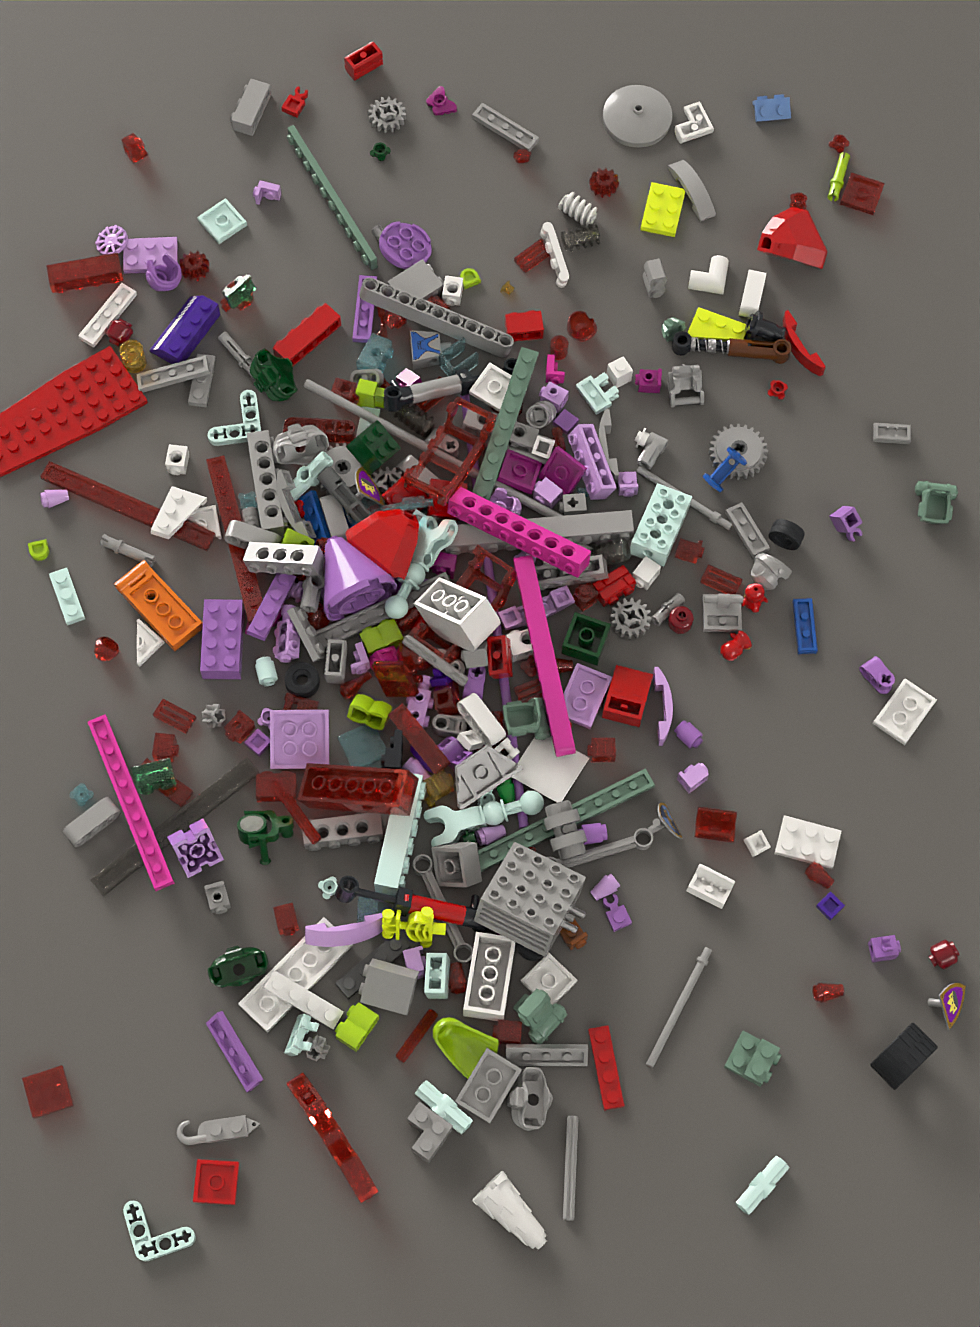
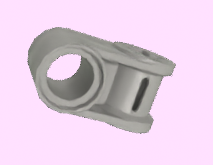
M437 428L426 438L425 442L458 459L459 443L456 439Z
M438 714L433 719L432 731L439 737L452 736L457 738L459 733L467 731L468 723L463 716ZM442 722L446 726L444 728H438L436 724Z

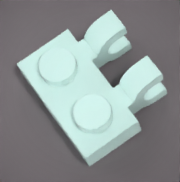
M605 372L595 379L590 375L576 384L577 390L596 415L612 406L611 401L619 397V390L616 386H613L605 393L600 388L609 384V377Z
M298 1015L284 1054L296 1056L302 1050L310 1051L312 1043L305 1042L303 1039L309 1031L317 1032L319 1023L310 1022L311 1016Z

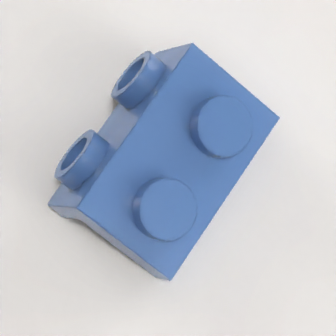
M784 94L774 95V99L760 96L757 97V100L752 101L755 107L756 122L791 119L790 97H784Z

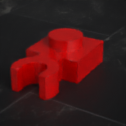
M296 87L295 95L289 94L281 107L282 112L298 118L305 106V100L308 98V90L300 94V87Z

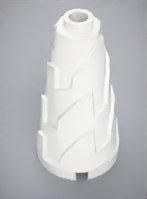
M501 1171L472 1201L493 1220L496 1219L508 1232H512L526 1246L532 1249L535 1247L540 1249L547 1242L544 1229L532 1215L531 1209L519 1196L520 1193L507 1178V1175Z

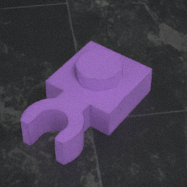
M613 894L614 902L608 903L607 899L603 898V905L610 910L605 915L613 932L632 925V921L625 906L618 907V897L616 894Z

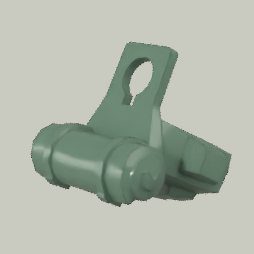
M918 481L915 486V493L917 496H921L922 500L918 506L920 521L930 524H948L952 519L953 512L951 500H955L958 495L957 486Z
M532 698L527 703H522L521 701L507 702L506 705H503V719L507 735L516 737L524 736L527 733H534L537 740H545L550 737V727L547 722L543 698Z
M537 988L530 996L524 994L514 1005L513 1009L518 1013L520 1021L530 1028L528 1035L532 1042L542 1044L549 1039L548 1037L557 1026L565 1021L564 1018L568 1014L562 1005L557 1003L552 1005L548 993Z

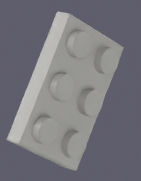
M486 1048L455 1102L488 1123H491L522 1069Z

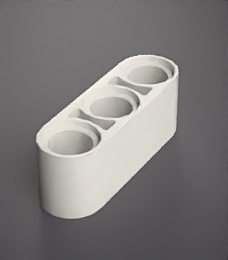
M754 270L748 271L739 316L749 318L751 314H755L759 310L766 273Z
M472 693L457 703L458 711L473 731L485 742V746L492 747L506 738L505 730L477 694Z

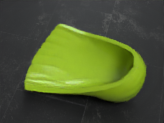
M442 1018L434 1025L433 1038L435 1043L456 1069L467 1079H469L486 1048L495 1053L499 1050L498 1039L473 1029L455 1018Z

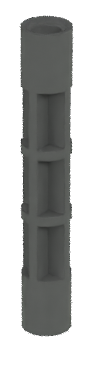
M331 466L324 469L318 475L317 479L337 499L346 510V513L357 523L372 515Z

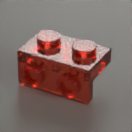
M698 807L695 820V837L734 843L737 812Z

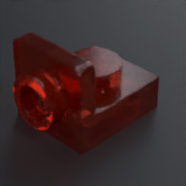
M680 538L675 558L696 564L698 558L702 559L705 550L702 547L703 541L699 540V543Z

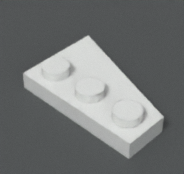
M172 486L151 528V534L170 539L183 526V523L190 516L192 517L201 505L203 506L207 502V497Z

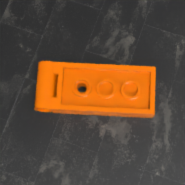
M141 561L114 583L116 589L174 652L203 629V622L156 574L146 561Z

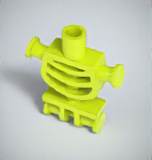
M423 907L421 912H412L408 916L407 922L401 921V910H397L396 916H394V911L391 909H385L382 912V936L386 939H391L394 933H396V940H399L401 929H406V934L410 940L420 942L423 948H429L433 943V934L445 935L446 923L434 922L433 910L430 907Z

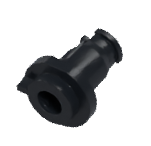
M760 311L751 314L745 326L747 338L751 340L759 336L777 341L783 339L786 327L782 328L773 322L763 319V312Z

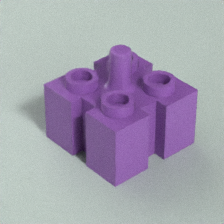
M204 819L189 825L190 830L185 833L181 829L167 836L188 878L201 872V866L208 863L209 867L224 860Z

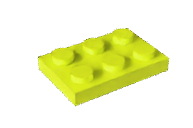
M651 182L640 230L675 237L685 190Z

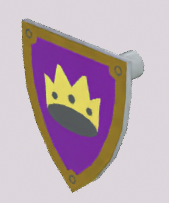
M363 467L357 469L355 484L358 493L355 496L359 500L367 497L377 504L384 506L381 494L371 476Z
M961 983L949 984L939 994V999H928V1006L942 1008L947 1029L949 1030L957 1020L963 1005L966 986Z

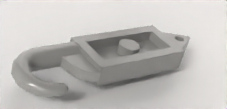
M246 1115L209 1120L200 1124L198 1136L186 1137L183 1134V1128L190 1124V1121L187 1120L182 1122L177 1128V1137L185 1145L249 1137L248 1134L260 1126V1123L246 1118Z

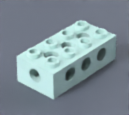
M657 483L632 539L629 554L642 559L646 556L664 567L689 510L692 496Z

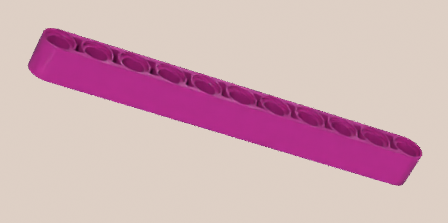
M533 556L513 558L514 569L556 757L575 754L574 739Z

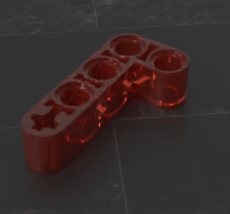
M289 417L285 420L283 426L284 433L288 431L287 428L291 425L300 424L301 427L313 425L327 435L329 442L350 443L356 438V426L350 420ZM328 429L333 430L332 432H326ZM296 447L295 450L299 452L300 447Z

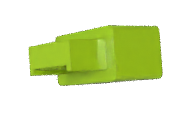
M359 379L356 389V395L359 396L357 405L361 408L362 406L384 408V388H379L378 382Z

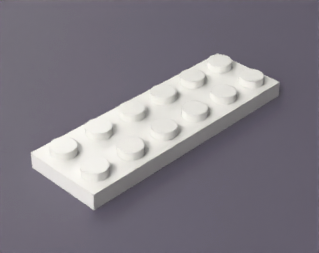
M324 917L317 923H325L327 928L334 927ZM304 936L238 1005L268 1033L293 1007L263 988L273 970L310 990L353 944L336 947L313 946L305 943Z

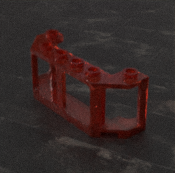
M458 396L454 402L450 401L446 409V412H448L447 420L443 426L440 425L438 427L435 439L431 438L429 441L428 450L422 452L418 465H414L410 469L407 468L403 475L405 488L413 486L438 498L437 503L442 506L448 504L449 499L462 486L485 449L486 440L494 429L497 415ZM459 405L486 417V422L479 437L453 425L452 421ZM447 434L473 446L460 467L434 454ZM429 462L455 474L450 484L446 485V487L443 486L441 490L419 480L418 477Z
M477 545L472 552L476 556L472 561L469 560V567L456 582V585L468 589L475 580H479L499 593L491 603L496 612L499 607L502 608L505 605L511 587L516 580V572L513 567ZM486 556L508 570L501 585L481 572ZM421 622L419 629L414 626L409 633L410 636L448 663H452L460 658L461 650L464 649L455 644L449 646L434 635L435 632L426 622L425 624ZM425 640H432L433 642L447 650L446 653H442L441 651L427 643Z

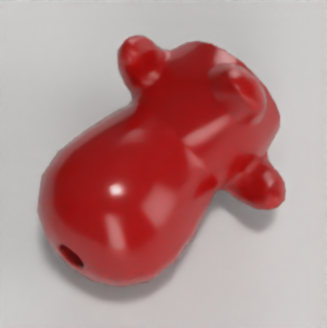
M757 583L748 585L741 606H746L754 613L759 612L762 602H768V599L764 596V587Z
M738 631V634L730 633L733 640L721 646L720 652L724 659L733 661L743 653V650L752 647L750 638L743 631Z

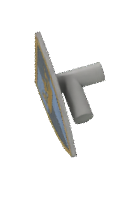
M659 803L657 810L660 819H654L653 825L648 827V829L653 834L667 827L674 836L682 839L666 804Z

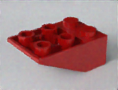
M616 665L602 718L640 727L653 674Z

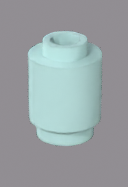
M261 657L256 660L255 668L259 684L265 687L274 685L278 680L274 661L271 660V657Z

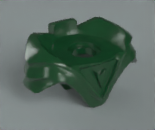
M265 348L258 351L250 366V374L256 380L254 386L260 393L265 392L272 401L288 400L297 392L292 362L288 358L273 356Z
M233 946L227 948L225 954L214 960L211 967L208 968V976L211 983L221 988L241 986L266 972L269 963L265 951L257 948ZM236 964H242L245 967V972L240 976L235 975L233 972Z

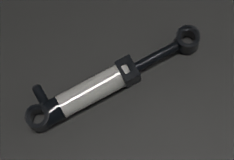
M509 358L504 361V368L502 370L512 375L517 359ZM466 368L455 371V375L405 387H400L396 380H392L390 382L391 386L384 389V408L387 411L396 412L405 405L452 394L469 395V390L480 375L472 377Z

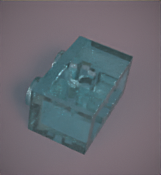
M372 333L356 362L357 370L379 369L383 373L387 359H391L394 353L392 341Z

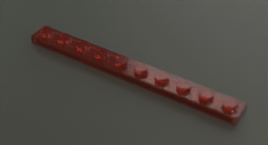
M223 455L206 459L226 534L230 521L238 520L242 522L225 456ZM228 543L246 616L250 625L263 601L256 573L249 572L243 562L246 549Z
M51 461L48 462L40 476L46 482L62 489H67L69 492L150 527L153 526L160 511L157 507ZM186 520L173 537L208 551L216 534Z

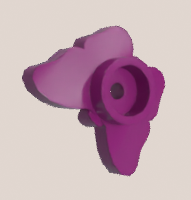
M439 86L426 99L427 105L432 106L433 114L436 116L457 112L456 104L448 100L442 86Z

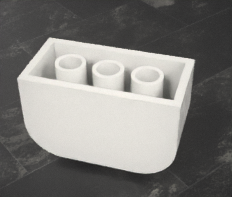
M440 577L413 603L425 622L437 635L471 652H474L501 624L498 615L486 597Z

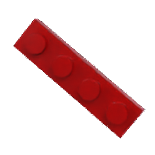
M609 1025L590 1028L588 1033L603 1109L605 1111L624 1107V1101Z

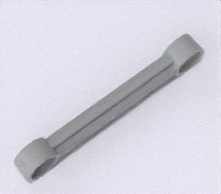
M640 828L634 833V836L586 850L585 854L571 859L547 858L570 868L632 848L647 850L652 845L653 834L647 828ZM640 833L647 834L650 837V842L646 845L639 844L636 840L637 835Z
M425 854L416 856L413 860L414 872L422 877L432 899L446 902L432 872V859ZM421 859L427 860L430 863V867L426 871H419L416 869V862ZM442 921V923H446V931L454 946V960L460 965L469 964L472 960V946L464 942L456 924ZM459 948L469 949L471 955L467 960L457 958L456 952Z

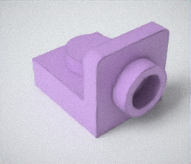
M260 180L258 187L255 186L253 191L256 204L260 205L262 197L269 200H280V185Z
M619 472V496L631 497L637 495L636 472Z
M359 642L355 644L356 651H353L356 663L350 665L352 674H363L370 669V663L363 643Z

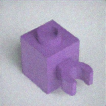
M842 506L829 516L837 532L846 533L849 541H855L853 537L854 532L857 536H862V531L856 527L863 522L855 507Z
M895 935L871 938L868 942L872 962L896 959L899 952H901L900 942L896 941Z

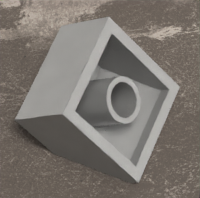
M459 842L431 847L436 881L439 886L469 887L482 882L477 842Z

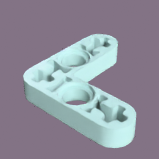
M245 390L240 395L243 423L211 428L207 435L211 445L221 446L248 442L247 433H251V429H255V432L261 431L257 396L254 391ZM248 396L251 398V406L247 404ZM254 412L256 416L253 419H248L246 414ZM236 430L240 434L238 437L232 438L229 435L230 432ZM214 434H218V439H214Z
M134 1200L125 1204L123 1209L124 1217L135 1254L141 1261L146 1262L187 1248L195 1242L196 1235L189 1227H182L152 1238L142 1205ZM134 1205L135 1208H139L136 1211V1216L138 1219L142 1217V1221H135L131 1213L128 1214V1211L131 1210L130 1206ZM137 1225H143L145 1228V1233L141 1237L134 1235L133 1231ZM185 1231L187 1234H191V1237L188 1238L189 1242L186 1243L184 1240L177 1241L179 1246L175 1247L176 1244L172 1235L176 1234V1238H180ZM164 1238L171 1240V1247L168 1250L160 1248V1241ZM152 1242H155L156 1248L159 1251L157 1254H155V1250L149 1251L147 1257L140 1254L143 1246L147 1248L154 1247Z

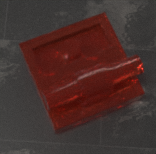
M375 661L371 665L386 697H416L419 693L415 683H422L423 676L410 673L405 661Z

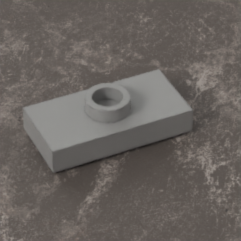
M874 423L873 442L910 444L911 425Z

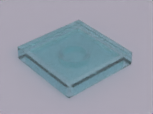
M366 724L337 736L354 772L381 760V755L385 754L386 747L377 729H373Z

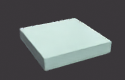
M226 198L197 217L199 223L218 244L247 226L246 220Z

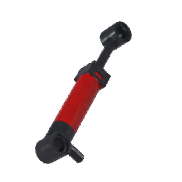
M352 876L342 877L335 890L337 900L342 903H349L356 896L393 904L394 915L397 914V910H401V916L403 917L415 911L421 912L423 907H430L433 910L434 920L469 927L475 932L486 933L489 928L474 921L479 904V896L476 894L471 896V905L467 907L414 895L413 890L399 887L395 896L361 889L357 879Z

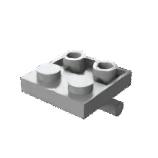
M703 594V632L742 631L741 603H743V596L740 594Z

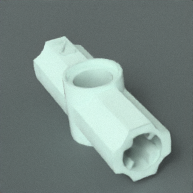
M322 451L308 466H302L297 471V476L293 479L296 488L290 490L294 501L310 486L318 485L320 482L317 479L318 475L324 469L333 465L334 461L326 452Z
M427 1080L415 1092V1095L431 1108L430 1110L453 1125V1128L461 1135L473 1122L470 1117L457 1107L458 1105L448 1095L442 1094Z
M775 1156L762 1172L760 1171L751 1181L748 1189L735 1204L747 1215L752 1213L761 1200L765 1199L776 1187L775 1184L790 1167L781 1158Z

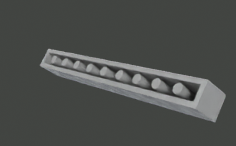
M632 510L527 519L574 543L590 544L596 541L603 543L610 542L611 540L627 541L634 536ZM470 524L458 525V532L453 542L445 548L446 553L455 555L465 552L476 554L480 551L496 552L501 549L509 551L517 549Z

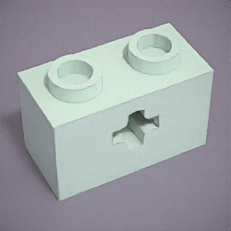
M447 953L426 954L424 993L428 999H448L450 958Z

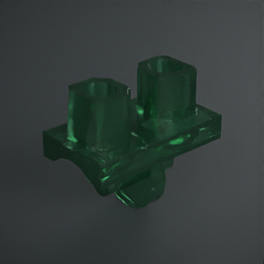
M247 274L244 277L239 275L234 281L235 286L232 288L226 287L222 290V294L230 308L235 309L244 300L247 302L253 300L251 293L256 289V286L253 284L250 275Z

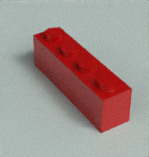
M327 303L317 307L311 316L304 318L298 327L291 329L284 339L275 343L273 347L274 356L288 358L293 366H295L341 326V316Z

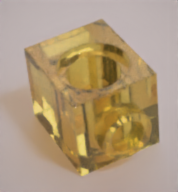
M444 769L423 780V782H426V791L433 802L454 791V779L450 773L446 774Z

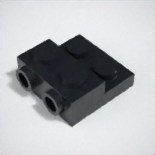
M395 730L394 736L390 737V748H386L385 754L381 755L382 772H385V780L390 782L397 781L399 772L402 771L403 730Z

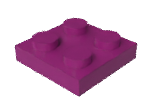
M558 446L555 447L538 477L541 480L546 477L563 490V496L572 494L587 468Z
M508 449L497 481L531 495L542 462Z

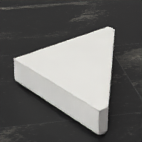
M216 505L198 508L196 513L187 519L218 539H222Z
M138 619L137 666L140 667L164 644V640Z

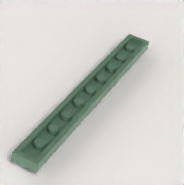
M294 125L288 127L287 140L289 144L295 147L297 157L299 159L302 158L305 170L307 172L310 171L312 174V181L320 187V193L323 198L326 197L330 210L335 211L338 223L340 225L343 224L345 227L344 231L347 237L353 240L355 250L361 253L363 263L368 265L371 270L378 268L377 257Z
M521 347L472 491V493L489 501L539 356V352Z
M646 768L572 804L573 809H578L581 821L576 822V826L654 788L655 784ZM541 819L478 850L481 872L502 863L514 842L530 849L554 837L553 830L547 831L544 820Z

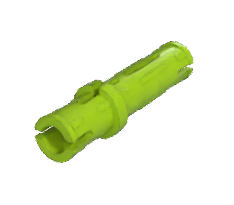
M844 152L839 154L834 177L830 181L831 187L827 196L830 201L833 200V196H835L834 201L839 199L840 190L844 186L843 179L850 159L848 153H845L844 158Z

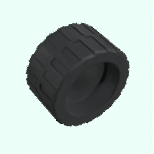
M911 1023L876 1057L870 1066L893 1090H896L938 1046L915 1023Z

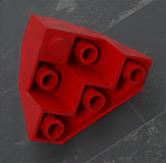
M791 207L772 217L761 234L757 248L758 251L767 255L797 261L819 269H823L827 256V249L809 211Z
M401 509L376 511L346 531L348 543L392 577L406 578L418 540L419 522L416 515Z

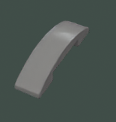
M685 160L668 165V169L675 181L679 180L693 203L692 209L699 221L701 222L716 216L710 196L694 169Z
M605 409L600 421L598 439L614 482L618 483L617 458L609 459L606 434L611 433L612 424L610 410Z
M278 470V498L287 520L298 533L314 540L317 539L311 522L301 519L290 493V490L296 488L288 470Z

